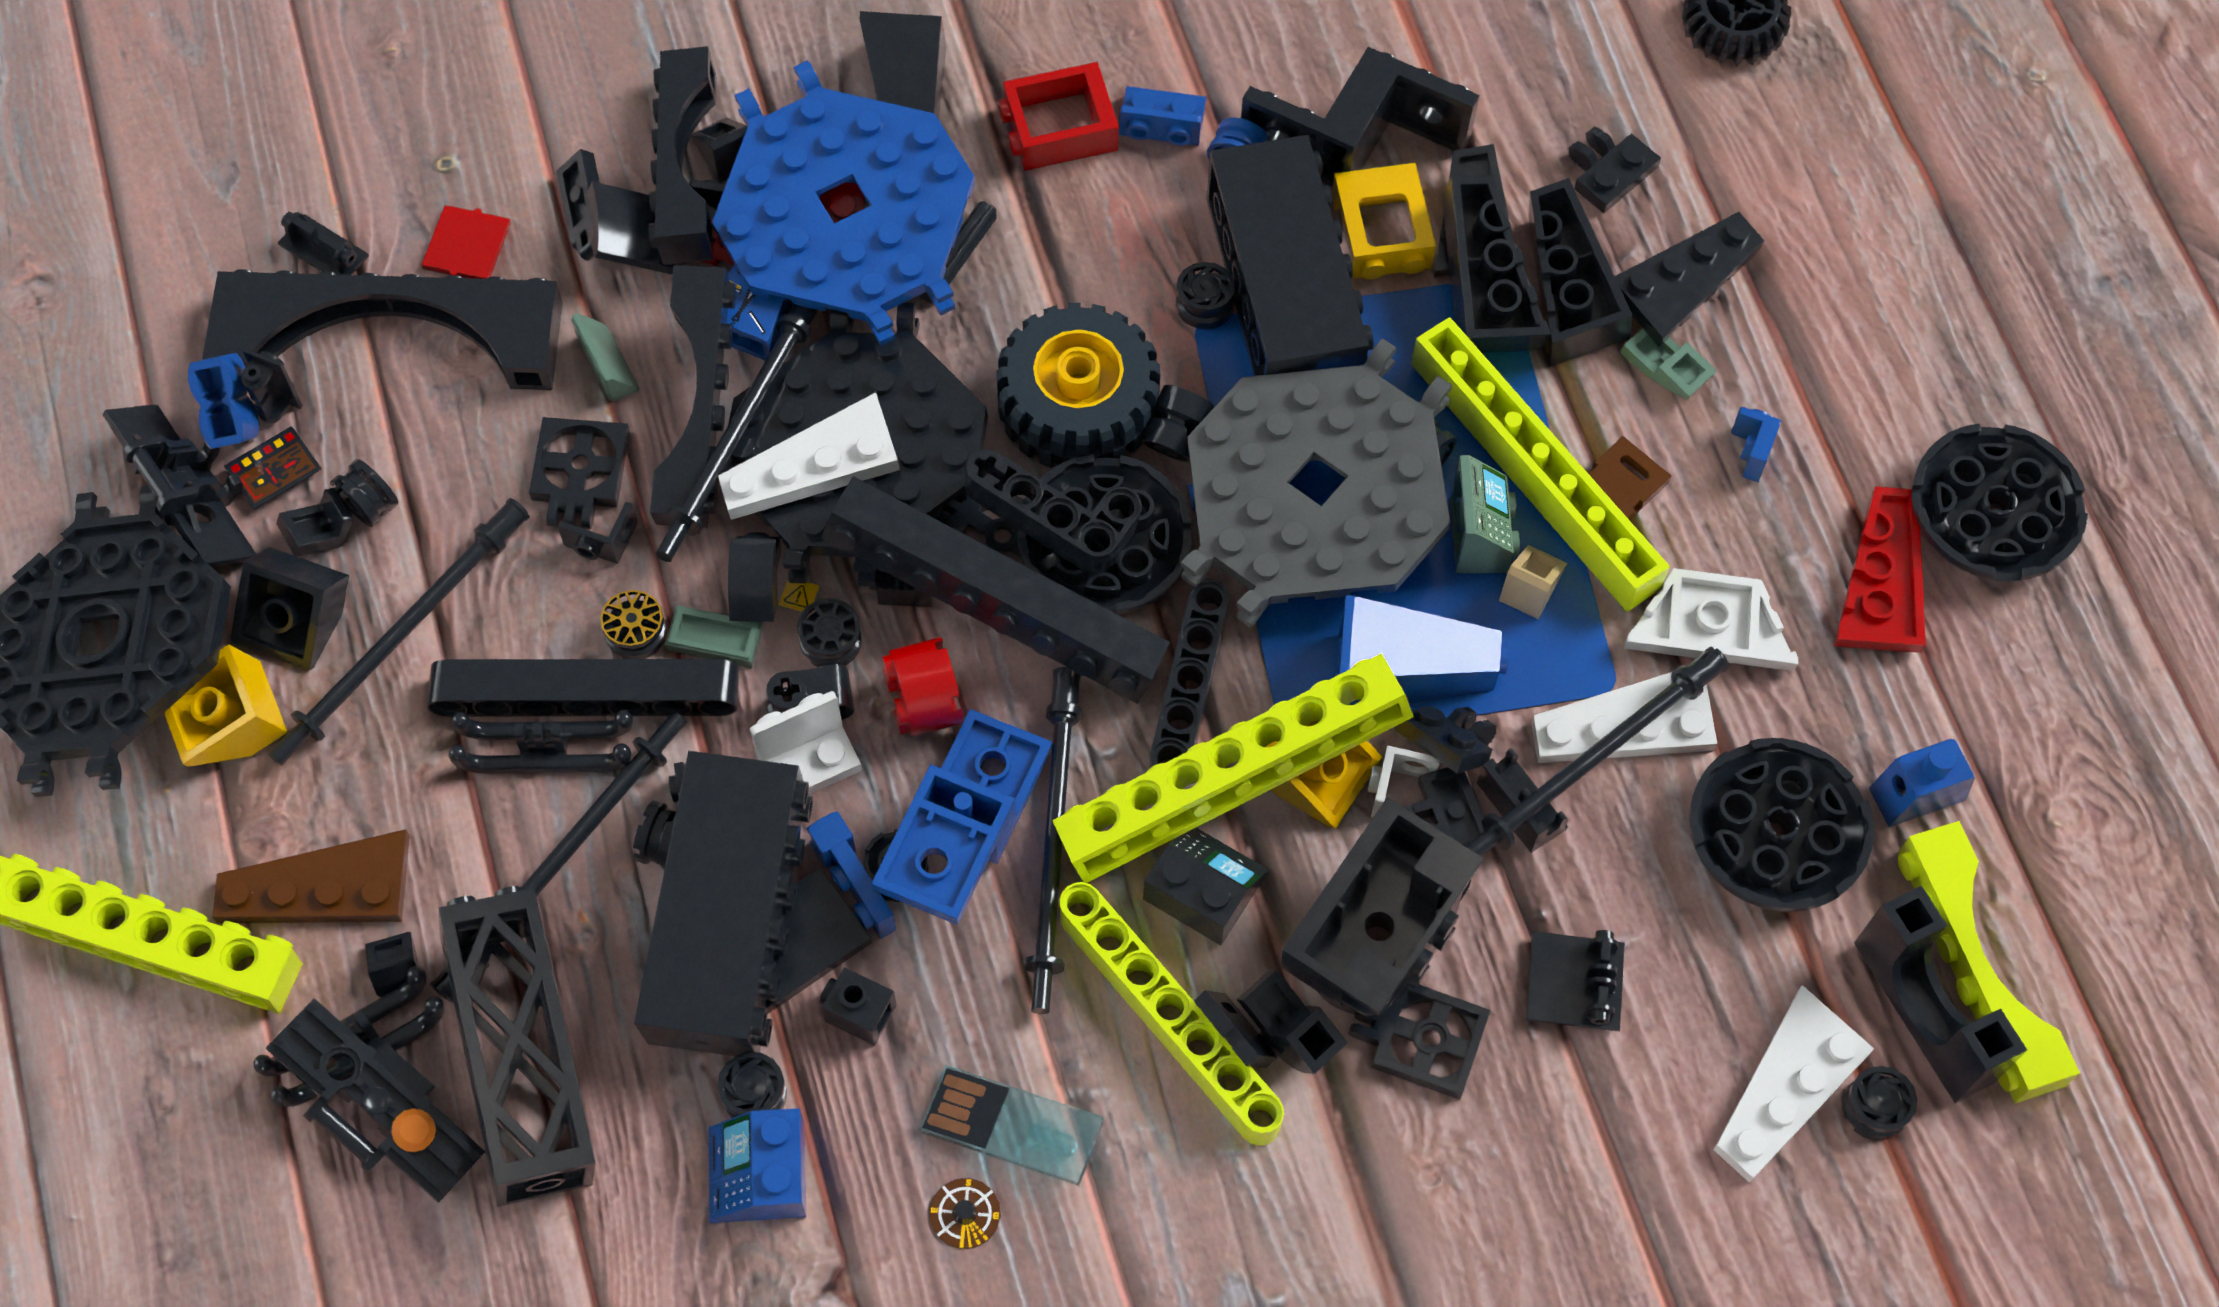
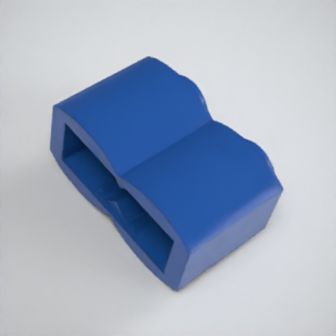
M237 353L206 358L189 364L188 382L195 400L201 406L199 410L200 430L204 440L211 448L242 443L258 435V414L253 402L247 396V389L241 381V375L246 367Z

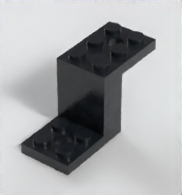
M1367 47L1325 118L1316 115L1310 109L1299 108L1279 99L1278 96L1271 92L1261 91L1252 86H1249L1242 98L1241 118L1261 127L1268 134L1267 141L1308 135L1312 150H1318L1321 156V181L1323 184L1333 187L1334 173L1362 170L1389 123L1450 150L1466 149L1470 143L1480 95L1471 92L1463 85H1455L1439 78L1426 69L1416 68L1400 61L1389 53Z

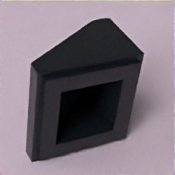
M411 931L365 944L368 974L378 997H382L407 981L408 970L411 967L419 966Z

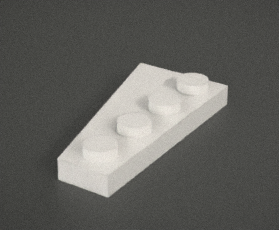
M874 393L718 475L727 510L732 520L847 486L853 476L863 481L900 470L877 394Z
M1671 673L1534 715L1531 725L1537 763L1574 761L1671 684ZM1707 685L1703 687L1704 691L1699 697L1694 700L1680 699L1607 758L1714 751L1717 746V739Z
M1801 985L1713 1150L1750 1183L1868 1057L1874 1048Z

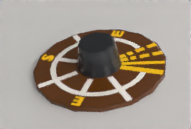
M971 1178L955 1179L943 1185L934 1195L929 1209L930 1224L937 1237L947 1245L959 1249L976 1248L987 1242L997 1231L1001 1218L1000 1202L994 1191L983 1182Z

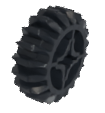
M1684 0V9L1681 17L1682 24L1685 25V37L1693 38V49L1705 48V58L1714 54L1718 56L1720 65L1726 59L1733 60L1736 67L1745 59L1753 66L1758 58L1767 60L1772 51H1777L1782 45L1784 36H1787L1790 28L1789 22L1792 7L1787 5L1788 0ZM1739 11L1737 20H1734L1735 12Z

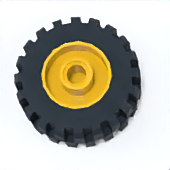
M1068 303V308L1060 310L1055 305L1044 309V315L1039 318L1036 314H1033L1023 321V331L1019 328L1014 329L1007 338V346L1001 349L998 358V370L996 371L998 412L1000 420L1005 423V432L1010 440L1013 442L1019 441L1020 451L1028 457H1033L1037 454L1039 456V463L1053 468L1054 463L1061 464L1084 455L1094 454V458L1120 459V455L1124 456L1126 450L1129 453H1134L1143 444L1140 439L1150 418L1158 414L1155 406L1160 392V364L1156 362L1157 352L1153 343L1148 340L1145 341L1146 333L1137 324L1129 326L1127 316L1118 311H1114L1113 315L1106 313L1105 306L1092 304V308H1082L1081 303Z

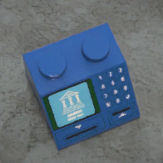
M800 1108L750 1111L708 1127L710 1223L807 1217L805 1126Z

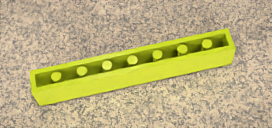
M1449 317L1417 337L1411 365L1429 386L1437 376L1452 385L1451 391L1446 395L1450 398V402L1447 405L1449 409L1624 610L1629 612L1660 591L1670 568L1668 563L1457 324Z

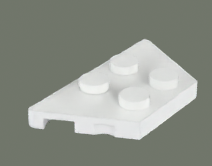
M1677 568L1672 570L1663 583L1661 590L1654 596L1637 625L1628 634L1624 648L1697 658L1708 647L1712 646L1714 649H1719L1725 655L1728 663L1795 671L1798 665V656L1795 651H1790L1782 634L1784 626L1777 612L1769 604L1770 597L1762 580Z

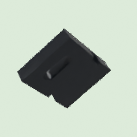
M1205 990L1194 1000L1195 1004L1221 1036L1232 1046L1234 1052L1247 1067L1267 1068L1278 1058L1226 993Z

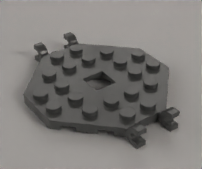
M1383 338L1374 347L1367 362L1361 366L1242 377L1187 437L1200 548L1191 551L1181 562V567L1185 569L1181 574V578L1196 587L1215 564L1250 589L1237 602V607L1241 609L1237 613V619L1250 628L1270 604L1287 603L1289 598L1314 596L1315 600L1346 597V595L1351 596V592L1359 591L1395 592L1449 530L1450 517L1434 418L1450 402V398L1446 395L1451 391L1452 385L1437 376L1419 403L1382 378L1395 365V360L1391 357L1396 352V347ZM1312 460L1322 461L1346 478L1322 506L1289 484L1300 470Z

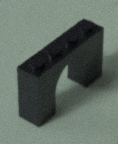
M1920 886L1881 905L1854 944L1954 1103H1957L1994 1084L2027 1051V1048L2001 1008L1974 1022H1970L1956 1009L1946 995L1934 968L1932 947L1937 938L1946 929L1947 924L1924 888Z

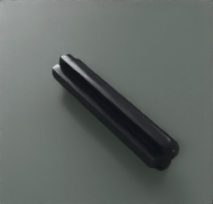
M985 201L976 204L960 227L954 248H951L943 277L949 285L997 219L996 208ZM927 292L918 295L921 299L933 304Z

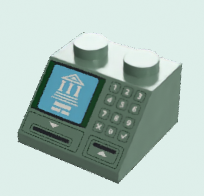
M1460 455L1450 493L1456 574L1508 573L1512 557H1518L1520 550L1518 530L1512 531L1511 518H1515L1516 515L1515 492H1508L1507 475L1470 455Z

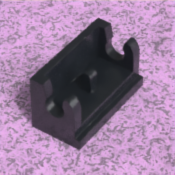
M1513 748L1507 750L1506 756L1500 762L1496 763L1492 758L1484 763L1477 780V785L1502 817L1538 789L1517 762L1519 756ZM1549 803L1514 832L1530 853L1566 831L1568 828V818L1563 811L1557 813Z

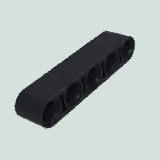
M1202 580L1196 587L1193 586L1189 594L1150 752L1149 769L1164 760H1172L1186 753L1192 746L1197 744L1227 621L1229 605L1227 588L1216 580ZM1207 602L1215 604L1218 608L1206 611L1199 607V605ZM1194 641H1202L1209 647L1203 650H1196L1189 644ZM1185 680H1192L1200 686L1195 689H1185L1179 683ZM1174 720H1184L1190 726L1186 729L1178 730L1171 727L1169 723Z

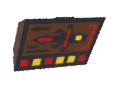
M292 426L224 465L229 475L236 473L243 482L240 492L253 509L322 470Z

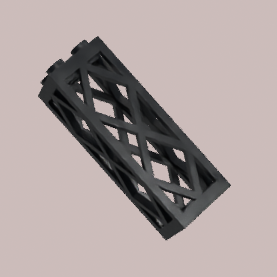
M511 886L496 891L492 897L475 900L474 896L454 898L447 902V906L438 907L440 940L496 1206L501 1207L593 1185L596 1162L535 888L523 890L520 886ZM507 942L532 967L533 975L500 943ZM472 949L464 968L460 951ZM492 954L527 987L514 1024L479 990ZM473 1002L509 1037L508 1041L472 1006ZM540 1006L553 1062L528 1039ZM477 1029L503 1054L490 1089ZM523 1052L558 1086L559 1092L522 1056ZM517 1069L554 1105L541 1145L503 1108ZM498 1121L533 1156L532 1158L497 1124ZM565 1124H567L572 1148L556 1152ZM502 1147L516 1161L505 1163Z

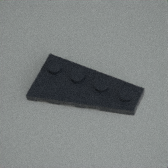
M1737 212L1616 275L1615 278L1633 318L1655 344L1660 347L1668 340L1670 334L1678 326L1681 327L1703 302L1706 303L1726 280H1730L1760 251L1765 240L1743 215Z

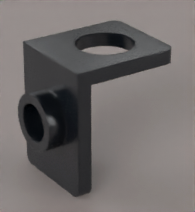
M625 502L609 537L566 522H561L558 530L563 544L573 549L578 555L589 560L601 558L618 564L637 526L638 520L633 504Z

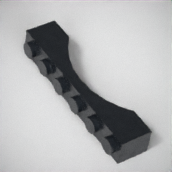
M709 46L660 51V68L653 70L656 92L659 93V98H655L652 101L655 122L658 123V129H652L651 132L653 150L657 154V160H651L650 163L652 181L656 185V191H650L649 194L651 213L655 217V223H649L648 226L650 245L652 249L658 248L663 265L713 260L714 228L706 200L693 190L684 178L682 167L685 149L693 131L702 118L716 105V71Z
M674 265L670 308L675 320L685 332L692 345L696 363V394L692 414L682 437L669 456L653 473L650 515L656 525L671 526L665 519L667 509L673 506H683L716 448L717 431L724 430L725 407L724 405H719L720 390H727L729 367L728 364H723L724 349H731L733 338L732 324L727 323L728 309H734L736 304V284L730 283L725 268ZM716 488L712 489L697 515L703 523V528H708L709 514H716L718 493Z

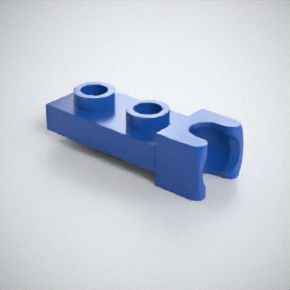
M832 812L807 827L806 830L812 839L809 843L825 869L832 865L834 866L829 869V872L842 893L849 890L857 903L852 908L866 930L873 927L880 939L896 931L894 914L882 895L872 890V880L855 855L856 849L853 834L839 812Z

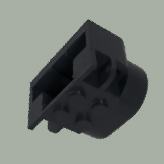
M1387 797L1282 949L1281 968L1316 990L1325 1001L1339 1010L1351 1014L1357 1012L1364 1016H1376L1384 1013L1392 1003H1397L1399 998L1410 987L1415 990L1417 989L1431 967L1429 962L1436 950L1442 951L1456 930L1454 925L1460 916L1457 914L1459 903L1467 893L1471 879L1484 858ZM1378 926L1386 929L1390 937L1383 941H1376L1371 939L1366 934V931L1369 928Z

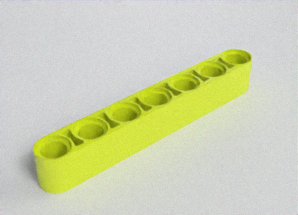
M1084 882L1073 883L1067 886L1060 897V923L1067 934L1240 1135L1249 1143L1257 1146L1273 1142L1279 1135L1284 1117L1283 1105L1279 1098L1252 1067H1247L1232 1049V1046L1221 1036L1193 999L1099 891L1091 884ZM1076 903H1084L1091 907L1092 911L1085 916H1076L1068 909ZM1105 937H1114L1122 945L1115 950L1108 951L1101 948L1098 942ZM1134 971H1143L1150 975L1151 980L1144 985H1136L1130 982L1127 976ZM1164 1005H1172L1177 1007L1182 1014L1175 1020H1166L1159 1016L1157 1011ZM1194 1040H1203L1210 1044L1212 1050L1206 1055H1196L1188 1049L1187 1045ZM1224 1075H1233L1241 1080L1243 1086L1236 1091H1228L1219 1085L1218 1080ZM1256 1110H1263L1272 1116L1274 1122L1267 1127H1259L1251 1122L1249 1115Z

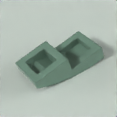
M1643 328L1624 344L1620 350V353L1641 372L1684 399L1690 398L1717 372L1688 342L1680 347L1669 337L1664 344L1658 347Z

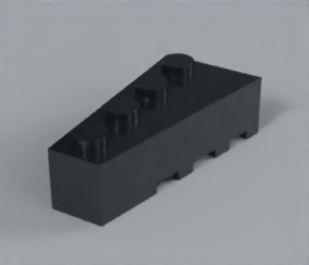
M1493 175L1451 177L1442 194L1454 322L1481 353L1540 350L1551 333L1546 320L1543 321L1537 305L1538 297L1534 286H1530L1523 267L1524 259L1519 246L1516 247L1509 228L1511 224Z

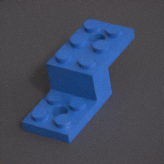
M970 709L942 767L939 768L930 764L871 883L872 890L958 925L988 861L998 864L1052 751V741ZM989 758H998L1006 765L1003 772L995 776L986 775L982 772L980 766ZM937 854L943 856L948 864L942 872L930 874L922 869V861L929 855Z

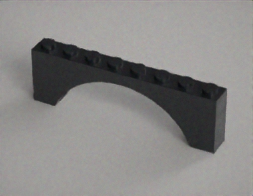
M238 269L233 272L218 271L202 360L237 353L245 367H247L248 363L242 352L243 348L259 354L262 351H266L278 357L307 336L342 322L380 316L409 317L445 326L473 341L496 363L510 389L552 390L563 302L557 282L538 277L529 280H511L498 276L475 279L463 278L457 275H448L440 278L421 277L416 274L379 276L374 273H363L361 275H338L333 272L298 274L286 270L277 271L276 273L252 272L246 269Z

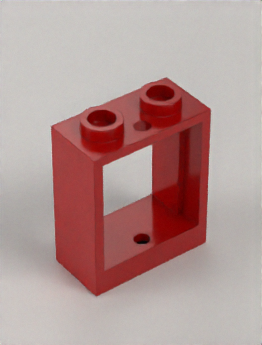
M1098 62L1003 82L1004 98L998 100L999 114L1003 124H1010L1012 131L1008 132L1010 151L1013 157H1020L1024 171L1118 151L1119 126ZM1080 94L1084 95L1093 124L1034 137L1030 136L1022 107Z

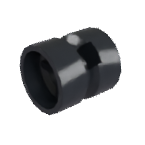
M1163 385L1155 406L1158 416L1150 418L1140 441L1158 453L1190 463L1187 437L1215 406L1207 399L1191 391L1173 385Z

